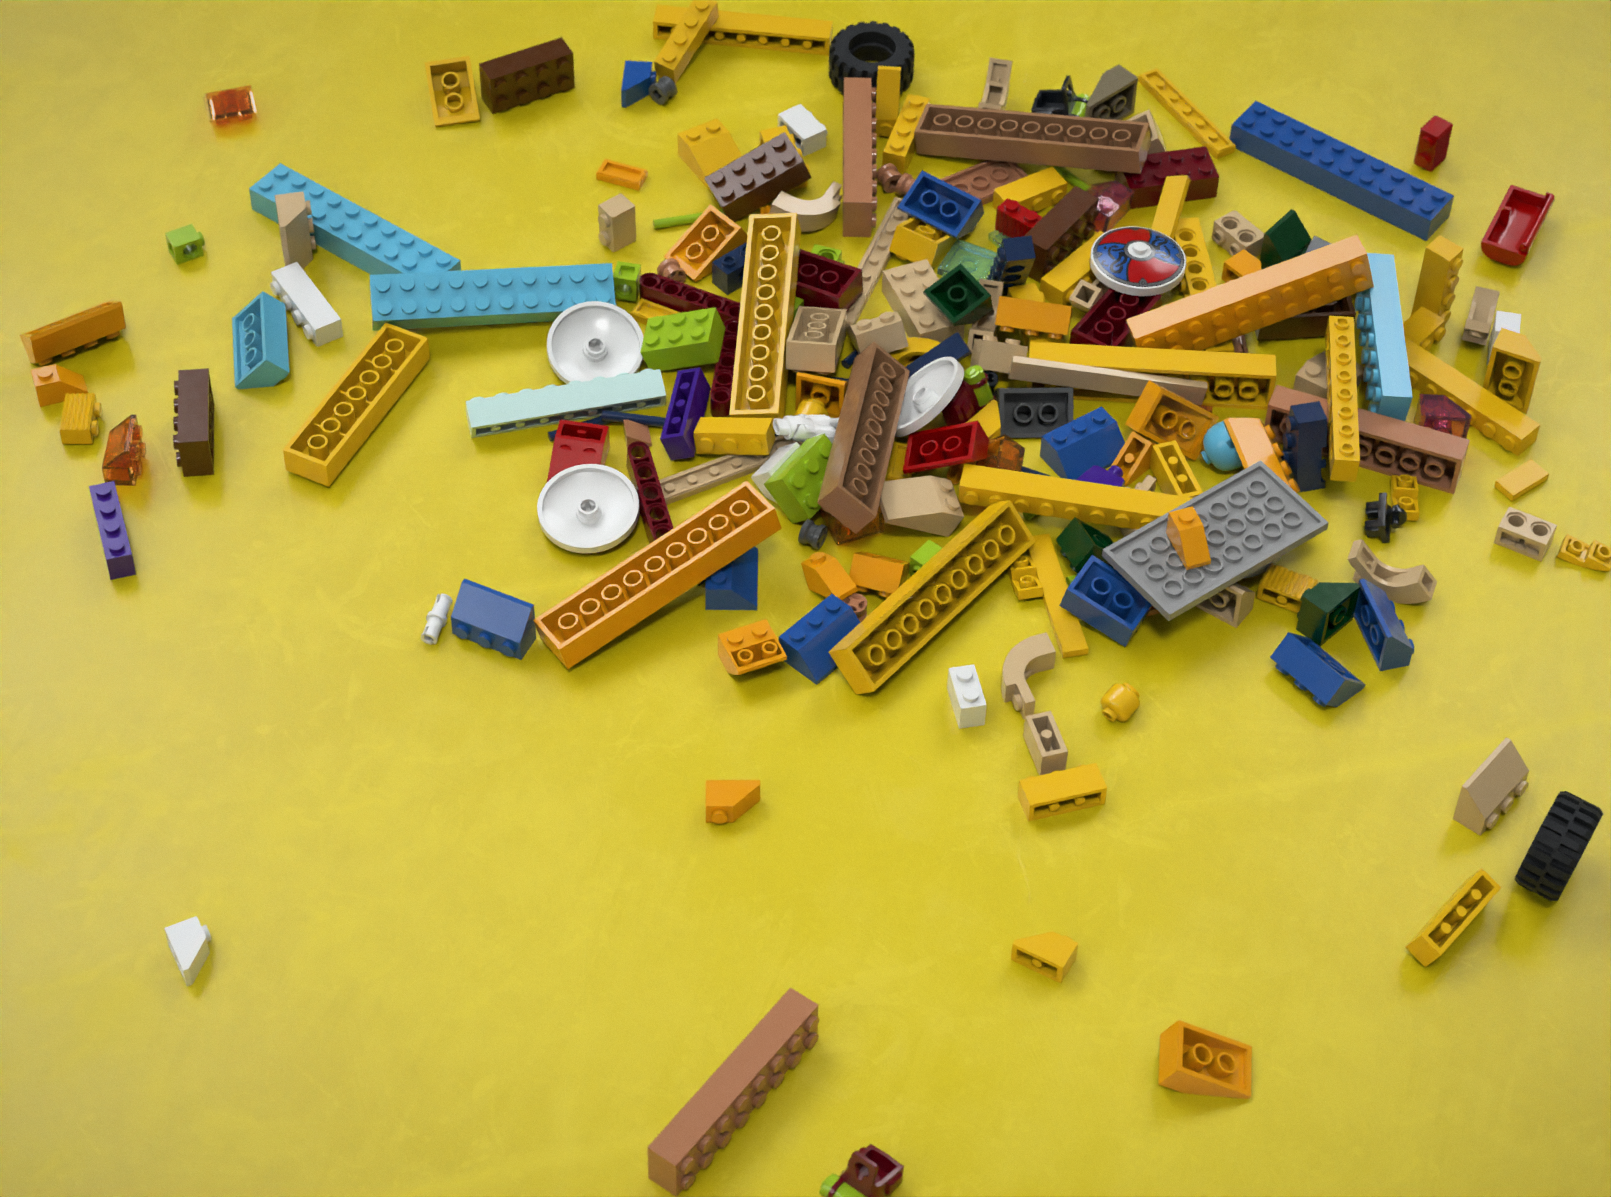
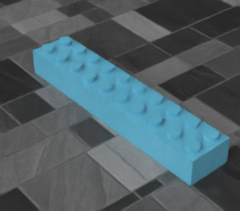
M281 163L249 188L252 210L278 223L275 195L303 191L305 201L310 200L312 215H307V217L312 218L314 232L310 233V236L314 235L316 245L371 275L461 271L459 259Z
M612 263L370 275L369 284L373 331L380 330L385 323L402 329L551 322L555 321L566 309L583 302L599 301L616 306Z

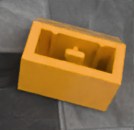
M767 619L718 634V656L730 674L741 675L787 660V655Z

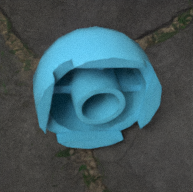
M1224 421L1218 422L1209 428L1203 438L1205 450L1201 452L1205 462L1208 465L1212 463L1217 469L1222 471H1232L1242 467V462Z

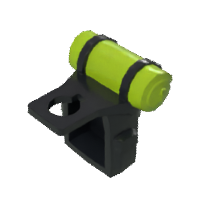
M1067 75L1061 89L1039 90L1034 99L1031 112L1085 117L1086 104L1090 96L1085 94L1076 95L1071 76Z

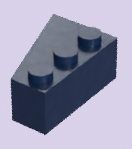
M1320 401L1291 405L1289 416L1286 417V434H1283L1284 455L1281 458L1283 461L1286 460L1290 466L1292 473L1289 476L1291 479L1294 478L1300 488V492L1324 489L1326 481L1321 476V468H1326V460L1322 459V448L1327 447V417Z

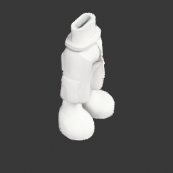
M813 414L784 416L783 419L774 418L773 428L776 435H782L787 440L792 438L793 441L804 442L808 438L825 434L830 442L833 443L839 417L830 418V416Z

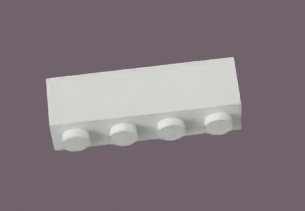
M298 262L271 272L272 282L270 287L273 294L281 298V302L286 306V311L290 310L295 323L302 326L308 340L311 339L319 347L343 337L340 317Z

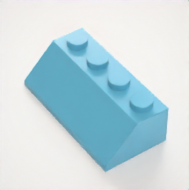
M263 291L232 318L235 388L237 389L275 386L280 380L287 377L290 370L286 306L283 302Z

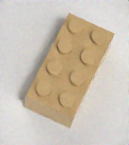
M927 259L884 270L882 293L894 312L897 311L904 330L909 338L920 337L943 342L956 332L960 333L963 338L964 325L954 326L923 294L924 290L939 280Z
M799 306L786 341V369L796 373L816 371L822 375L830 374L831 372L835 373L846 338L847 309Z

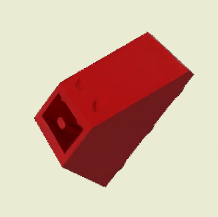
M560 419L554 439L547 482L559 472L573 466L582 464L605 466L610 448L609 426Z

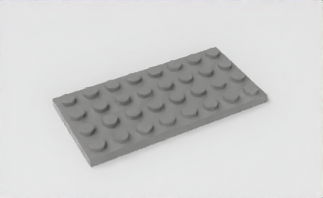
M1260 460L1170 511L1194 507L1204 526L1211 564L1190 570L1185 569L1166 534L1169 512L1104 548L1102 557L1170 621L1327 530L1329 522Z

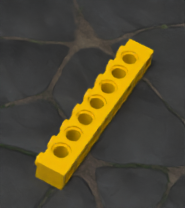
M1180 218L1174 241L1179 244L1186 257L1184 276L1178 284L1179 291L1183 292V298L1216 287L1217 284L1199 218ZM1232 339L1201 351L1234 352Z
M1329 316L1325 334L1330 480L1356 482L1360 464L1354 317Z

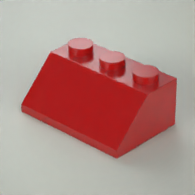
M978 420L913 432L909 434L903 473H914L986 459L989 438Z

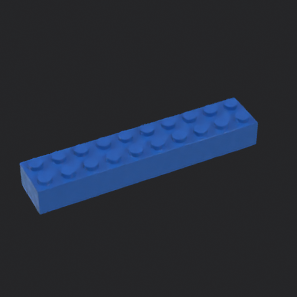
M1255 101L1231 125L1230 140L1236 145V149L1420 239L1427 241L1450 216L1454 195L1258 101Z

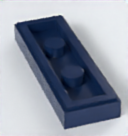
M956 332L905 368L910 371V378L919 369L936 359L953 357L959 362L972 352L960 333Z

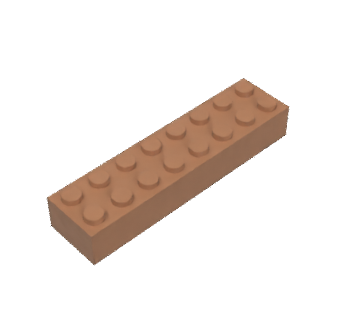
M844 77L843 237H871V228H876V214H872V212L877 210V180H875L877 175V164H875L876 103L872 102L876 101V87H871V78Z
M1276 385L1268 404L1265 426L1270 424L1276 434V438L1273 439L1274 442L1283 445V434H1286L1287 428L1286 417L1289 416L1291 405L1320 401L1327 417V447L1322 448V456L1329 458L1327 399ZM1358 408L1359 467L1389 476L1402 474L1416 476L1417 483L1451 494L1455 493L1462 474L1469 439Z
M791 987L647 1147L648 1178L676 1197L683 1189L687 1190L690 1188L696 1174L702 1168L706 1169L710 1165L717 1150L726 1147L732 1133L737 1128H742L746 1124L749 1114L753 1109L762 1106L766 1100L767 1093L772 1088H777L783 1081L784 1074L789 1068L793 1069L797 1066L804 1051L807 1048L811 1049L816 1044L819 1037L817 1034L819 1023L818 1004Z

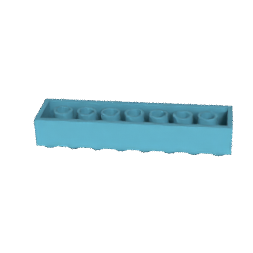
M1367 253L1374 287L1356 293L1357 297L1355 299V311L1359 312L1357 328L1361 329L1359 346H1363L1361 363L1365 364L1363 381L1367 382L1365 398L1370 403L1368 411L1405 421L1413 397L1394 255Z

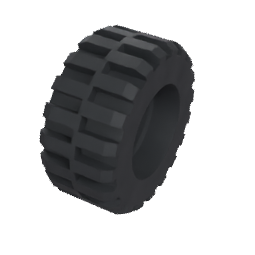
M863 21L858 22L857 25L851 24L845 30L839 31L831 41L829 49V78L835 88H838V91L842 94L844 92V77L871 78V87H876L877 92L878 66L901 67V95L913 80L914 45L907 34L901 32L896 26L891 27L888 23L883 22L879 24L877 21L865 23Z
M1561 791L1545 817L1515 876L1517 884L1549 901H1558L1602 818L1603 812L1601 809L1567 791Z

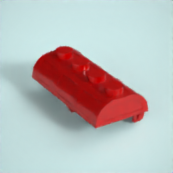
M1510 185L1481 241L1483 253L1488 258L1506 265L1516 266L1523 263L1555 201V196L1549 192H1546V195H1542Z

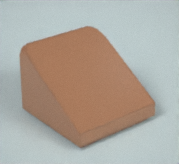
M623 420L627 448L635 441H641L648 446H652L647 425Z

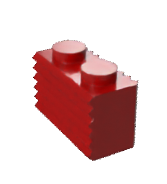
M1433 115V118L1420 128L1414 164L1431 172L1446 158L1447 148L1450 144V134H1452L1451 131L1453 130L1452 123L1437 115Z
M1007 198L997 207L995 231L998 230L999 233L1010 238L1023 237L1043 217L1038 215L1037 212L1020 205L1016 200Z

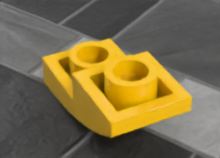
M1406 474L1391 475V506L1399 505L1400 508L1406 511L1407 520L1418 521L1419 506L1417 497L1419 489L1417 477Z
M1569 534L1565 536L1557 554L1558 558L1588 569L1609 571L1611 569L1610 547L1596 540L1591 545H1588Z
M1021 555L1007 568L1011 585L1018 600L1043 597V586L1037 578L1034 562L1030 556Z

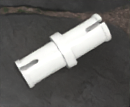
M441 593V595L438 594L436 596L432 611H429L426 616L427 623L421 634L423 642L430 645L437 643L441 628L447 623L446 615L453 602L449 595Z

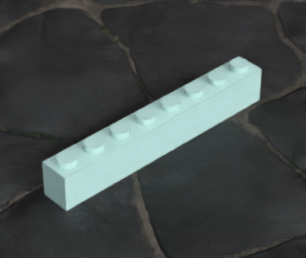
M644 369L639 373H620L615 377H596L591 381H572L560 386L547 385L542 389H523L518 393H499L494 397L488 398L474 397L470 401H466V416L471 438L559 424L560 419L578 421L602 416V410L625 413L665 406L666 392L660 369Z

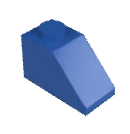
M625 60L621 87L622 107L626 108L650 95L649 86L656 83L657 72L653 71L652 62Z

